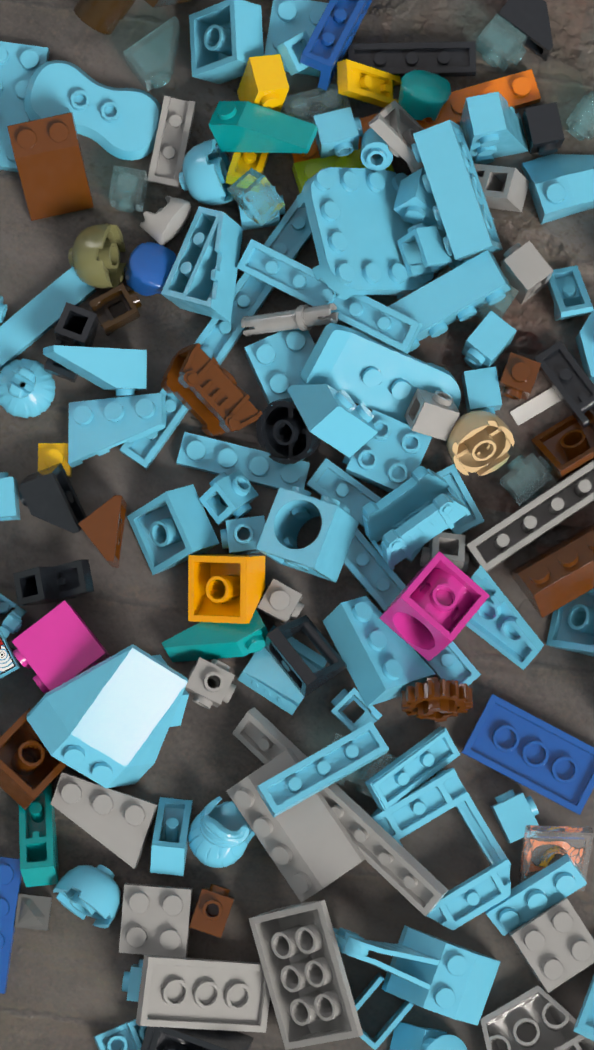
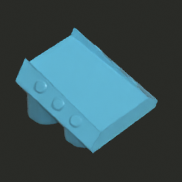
M273 626L268 633H270L272 630H274V629L277 628V627H276V626ZM293 637L287 639L313 673L325 667L327 661L323 656ZM265 647L254 653L238 678L247 687L293 715L304 699L302 693Z

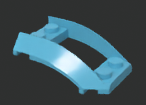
M450 768L437 772V776L414 789L388 810L382 811L377 808L371 817L402 846L399 841L401 838L451 808L456 807L490 866L447 891L434 909L427 915V917L439 922L441 925L455 930L511 896L510 865L512 864L464 788L455 769Z

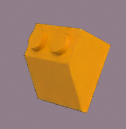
M227 554L188 555V621L249 624L265 590V556Z

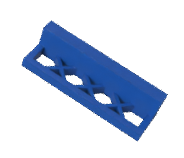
M373 0L329 1L300 59V63L321 71L318 88L327 91L337 71V62L342 61Z

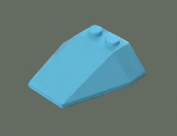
M132 644L47 692L27 714L26 719L52 757L106 789L133 785L154 765L187 685L188 678Z

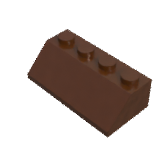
M594 523L510 571L512 578L542 618L594 588Z

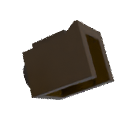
M123 283L89 301L107 336L140 317L138 308L142 304L133 289L127 291ZM122 301L128 312L114 319L109 308Z

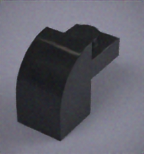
M66 302L54 330L56 337L54 345L92 347L98 328L97 314ZM50 358L45 363L44 371L75 383L78 374Z
M81 559L58 566L36 567L13 573L18 606L59 602L94 592L89 559Z

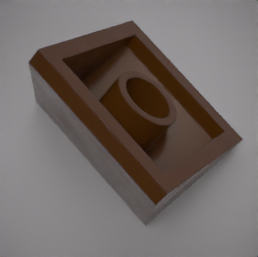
M589 410L584 413L590 423L587 427L583 428L572 414L531 439L533 446L556 483L594 460V415Z
M114 495L78 523L113 568H119L127 503L121 495Z

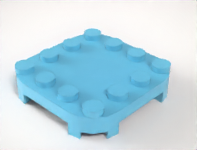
M330 167L321 169L305 182L302 192L297 195V208H306L319 261V265L314 267L312 271L317 281L322 278L327 286L336 292L335 298L347 300L353 295H397V299H402L433 279V274L409 277L397 240L408 234L407 229L414 226L393 210L400 181L407 177L406 174H396L385 169L373 171L368 168Z

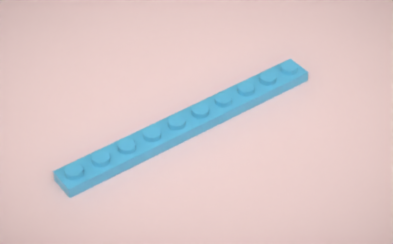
M297 198L264 243L265 246L295 260L312 235L306 208H297ZM244 272L235 286L231 322L212 318L195 343H199L201 345L200 348L210 359L214 357L220 366L243 334V330L247 328L241 327L243 316L256 315L275 287ZM163 388L160 393H163L166 397V428L129 443L127 441L119 449L121 453L146 470L189 411L173 393L168 394Z

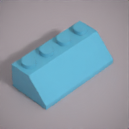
M447 120L414 133L413 136L416 143L411 144L416 161L423 163L426 174L422 175V180L427 193H433L436 205L432 209L438 225H444L447 236L443 238V242L448 255H454L455 260L463 261L474 258L486 250H489L491 253L503 250L462 127L451 120Z

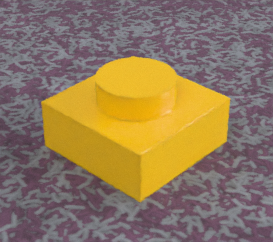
M38 443V471L62 463L67 476L72 477V467L68 464V443Z

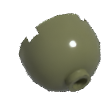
M108 223L87 227L79 233L74 241L73 248L69 250L68 259L70 266L74 267L77 276L82 282L93 288H115L123 281L126 263H120V252H126L119 227Z

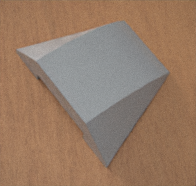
M538 985L480 1019L487 1050H594V1041L573 1031L577 1020Z

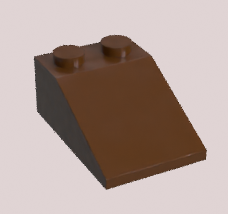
M73 112L7 126L31 221L94 207Z

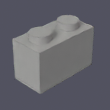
M530 240L523 246L519 243L513 245L503 254L505 258L500 262V269L511 287L510 291L521 305L546 287L554 272Z

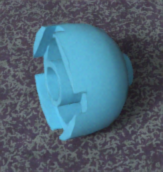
M215 138L204 141L187 152L182 164L183 172H179V182L184 191L188 190L190 195L198 202L210 206L231 202L236 196V186L229 187V184L226 183V175L231 163L227 152H221L219 146L216 145Z
M100 864L97 867L78 865L66 872L53 889V893L59 892L56 898L64 907L82 920L86 916L96 919L93 925L105 929L110 926L121 905V892L118 884L113 880L115 874Z

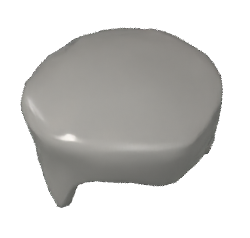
M166 196L167 205L164 208H160L156 213L149 211L143 213L145 221L140 223V227L157 241L159 245H165L184 228L192 207L189 201Z

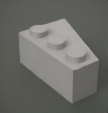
M65 772L61 773L51 801L52 806L134 869L138 867L159 804L112 788L106 789L98 783Z

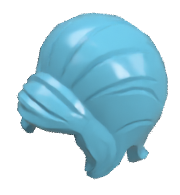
M217 797L208 803L200 814L195 817L190 825L187 837L190 849L195 857L204 865L213 868H223L234 864L244 854L251 838L255 835L233 801H225L217 805L222 800L221 797Z

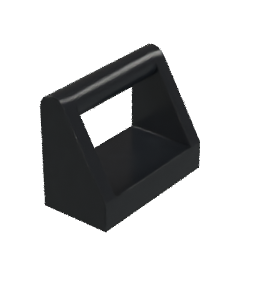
M307 615L281 625L266 635L265 648L304 697L347 667L346 663ZM302 630L330 666L313 673L287 639Z

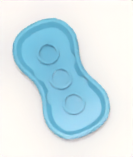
M54 60L40 65L35 70L29 80L24 96L25 112L31 121L73 112L77 134L94 140L114 157L122 160H140L148 156L154 149L162 106L155 97L144 90L106 86L95 81L75 64Z

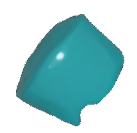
M412 70L401 79L398 104L415 120H423L430 117L435 121L443 105L451 95V85L447 79L424 70Z

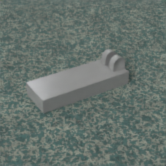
M164 95L147 179L148 182L180 188L179 172H183L182 164L187 153L197 104L195 101H186Z

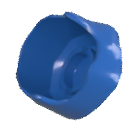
M153 242L138 245L132 251L124 269L127 285L142 296L161 294L177 258L176 254L167 247Z

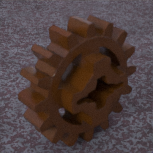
M430 677L424 683L416 682L415 687L406 686V690L401 691L402 711H406L408 716L416 714V718L443 722L447 721V718L450 716L457 717L458 713H467L468 709L473 708L472 688H468L466 683L458 685L456 680L447 681L438 677Z

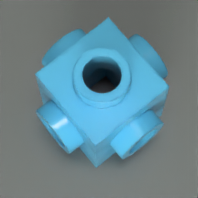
M237 470L228 476L223 472L209 483L211 487L199 498V501L219 525L233 516L239 519L246 515L252 509L250 503L259 494L242 472Z

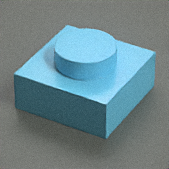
M306 30L276 46L291 76L309 67L300 63L301 54L310 39Z

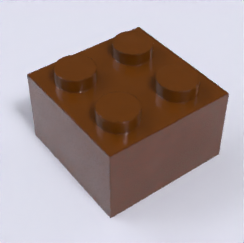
M30 708L0 737V787L24 810L67 767L66 764L50 755L27 721L26 717L31 711Z

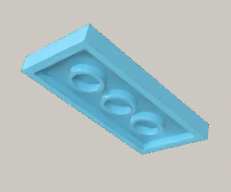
M0 41V170L18 172L7 126L31 121L24 108L25 91L35 70L40 65L48 62L50 51L47 47Z

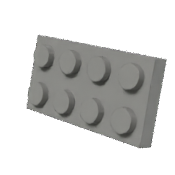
M144 955L136 1024L150 1027L266 1033L270 993L262 965L259 962Z

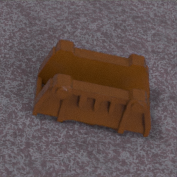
M199 343L180 349L172 358L163 376L161 387L168 394L173 393L202 424V431L208 437L222 435L225 432L239 431L257 421L263 414L261 410H257L249 401L250 396L237 386L235 378L227 370L220 367L214 357L210 359L200 348L201 345Z

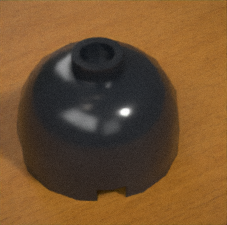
M292 398L278 399L271 402L262 411L263 414L257 420L256 433L261 448L266 447L267 451L271 454L269 457L278 463L295 464L313 454L321 443L320 438L309 432Z

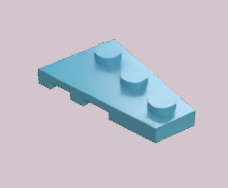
M163 393L69 402L68 464L72 468L83 464L82 461L95 455H104L115 446L127 441L129 443L166 428V397Z
M480 565L470 579L490 596L466 626L524 670L540 652L544 644Z

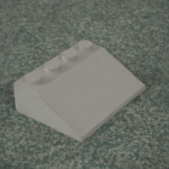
M325 900L298 903L248 918L285 1050L362 1036L363 1031Z

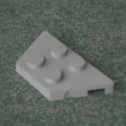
M394 100L369 122V126L388 144L391 153L396 157L401 156L407 162L411 172L414 173L422 167L424 168L422 162L418 163L413 154L411 144L416 143L413 134L424 130V128Z

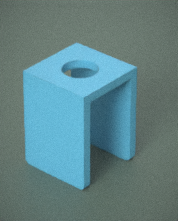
M380 973L374 977L354 1001L357 1011L383 982L384 977ZM405 1001L374 1038L363 1029V1035L360 1038L376 1050L414 1004Z

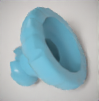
M22 358L21 360L11 361L0 371V405L7 413L14 417L28 419L29 417L41 415L42 412L49 408L55 397L56 386L55 380L52 378L53 375L44 371V365L36 360Z

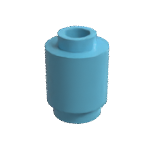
M369 128L361 139V161L366 168L373 171H381L390 166L393 161V154L389 150L388 144L372 128Z

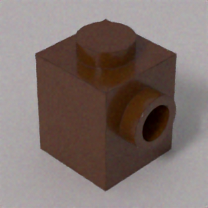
M511 352L499 380L502 394L513 400H527L531 394L541 363Z
M211 884L210 889L203 887L189 927L221 938L235 899L228 896L230 890L215 884Z

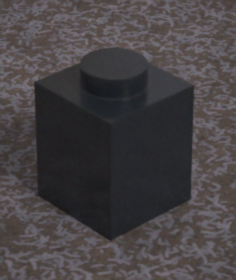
M557 102L525 108L522 121L529 153L539 152L540 156L556 153L558 148H561L565 139Z

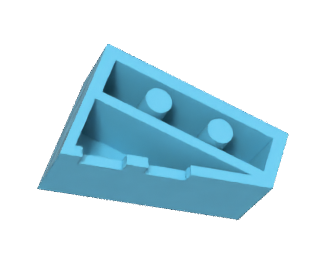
M199 206L161 294L180 309L231 322L238 271L236 267L239 263L243 228L226 213Z

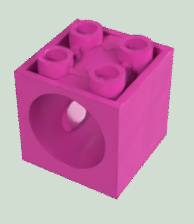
M439 551L412 578L379 619L430 662L456 638L490 595Z
M66 600L12 640L16 647L12 653L23 667L27 669L32 667L37 674L32 679L44 694L111 657L72 605Z

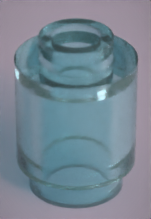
M594 91L582 97L566 120V124L569 127L567 129L574 138L581 141L584 138L591 140L594 137Z

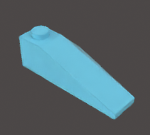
M551 154L521 164L525 178L530 182L529 190L540 224L594 208V155Z

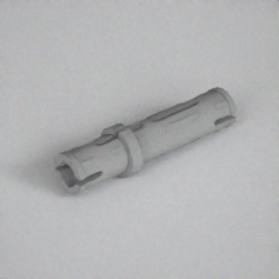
M334 303L313 307L304 304L299 305V307L293 310L243 316L241 327H249V329L243 330V334L246 337L292 329L308 331L313 326L327 325L329 323L337 324L338 312L331 313V310L337 309Z

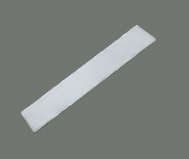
M551 387L512 410L510 414L519 426L560 402L561 398Z

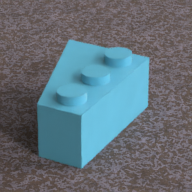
M499 92L466 98L459 125L462 127L475 164L486 165L492 163L494 158L529 152L521 115L519 113L515 114L513 106L509 107L508 101Z
M367 596L340 603L323 620V623L342 660L346 663V668L366 707L400 697L401 691L406 690V686L415 687L416 682L424 683L427 681V678L433 677L436 673L405 640L379 619L382 613Z

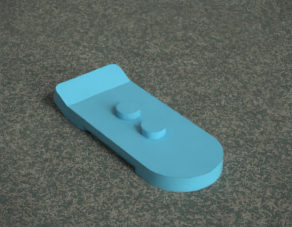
M329 323L325 326L300 374V377L307 385L327 384L338 392L343 390L352 398L354 403H362L371 410H376L407 425L408 423L404 416L417 388L431 393H435V391L447 393L453 398L457 409H459L461 401L459 386L452 374L446 369L433 363L421 361L372 340L361 332L335 323Z

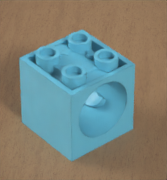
M293 486L291 491L279 487L256 549L278 564L336 583L359 521L350 515V509L341 506L340 502L333 498L322 495L319 500L310 496L311 492ZM321 516L322 526L318 537L309 546L298 549L297 536L301 527L308 520Z

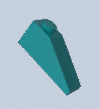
M219 101L208 124L221 152L308 153L318 131L315 124L249 101Z
M255 610L249 624L199 622L162 642V645L172 662L197 661L199 657L205 660L244 657L250 653H256L266 646L265 641L268 630L259 613Z
M52 782L26 810L19 805L20 871L26 887L54 885L59 882L54 806L51 805L53 798Z

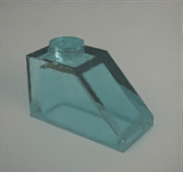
M176 16L123 51L126 64L147 92L153 88L159 89L170 81V76L173 75L181 32L179 20Z

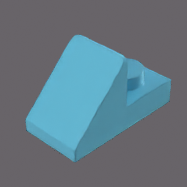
M578 266L553 270L554 272L547 285L554 301L555 321L584 316L593 312V305Z

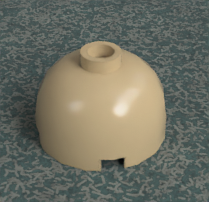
M478 410L464 414L456 421L448 437L447 448L453 464L462 474L469 476L467 472H477L478 476H483L496 471L507 462L510 457L508 451L511 444L514 447L515 441L509 427L496 414Z

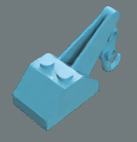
M404 925L398 944L364 940L365 938L358 936L359 934L341 927L339 929L333 928L341 953L387 971L381 988L385 992L454 1020L474 1025L479 1024L501 961ZM369 950L393 956L390 966L367 956Z

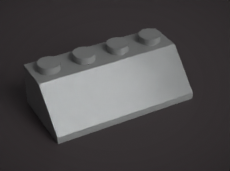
M289 747L226 792L302 903L365 860V857L321 792L314 794L273 818L256 788L261 783L300 762Z

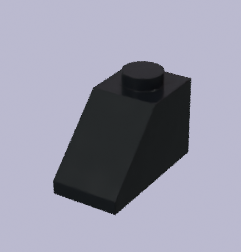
M508 0L499 11L495 25L547 61L553 48L547 3L544 0Z
M62 463L28 475L18 485L20 500L24 506L28 507L32 516L72 533H77L82 529L78 523L87 516Z

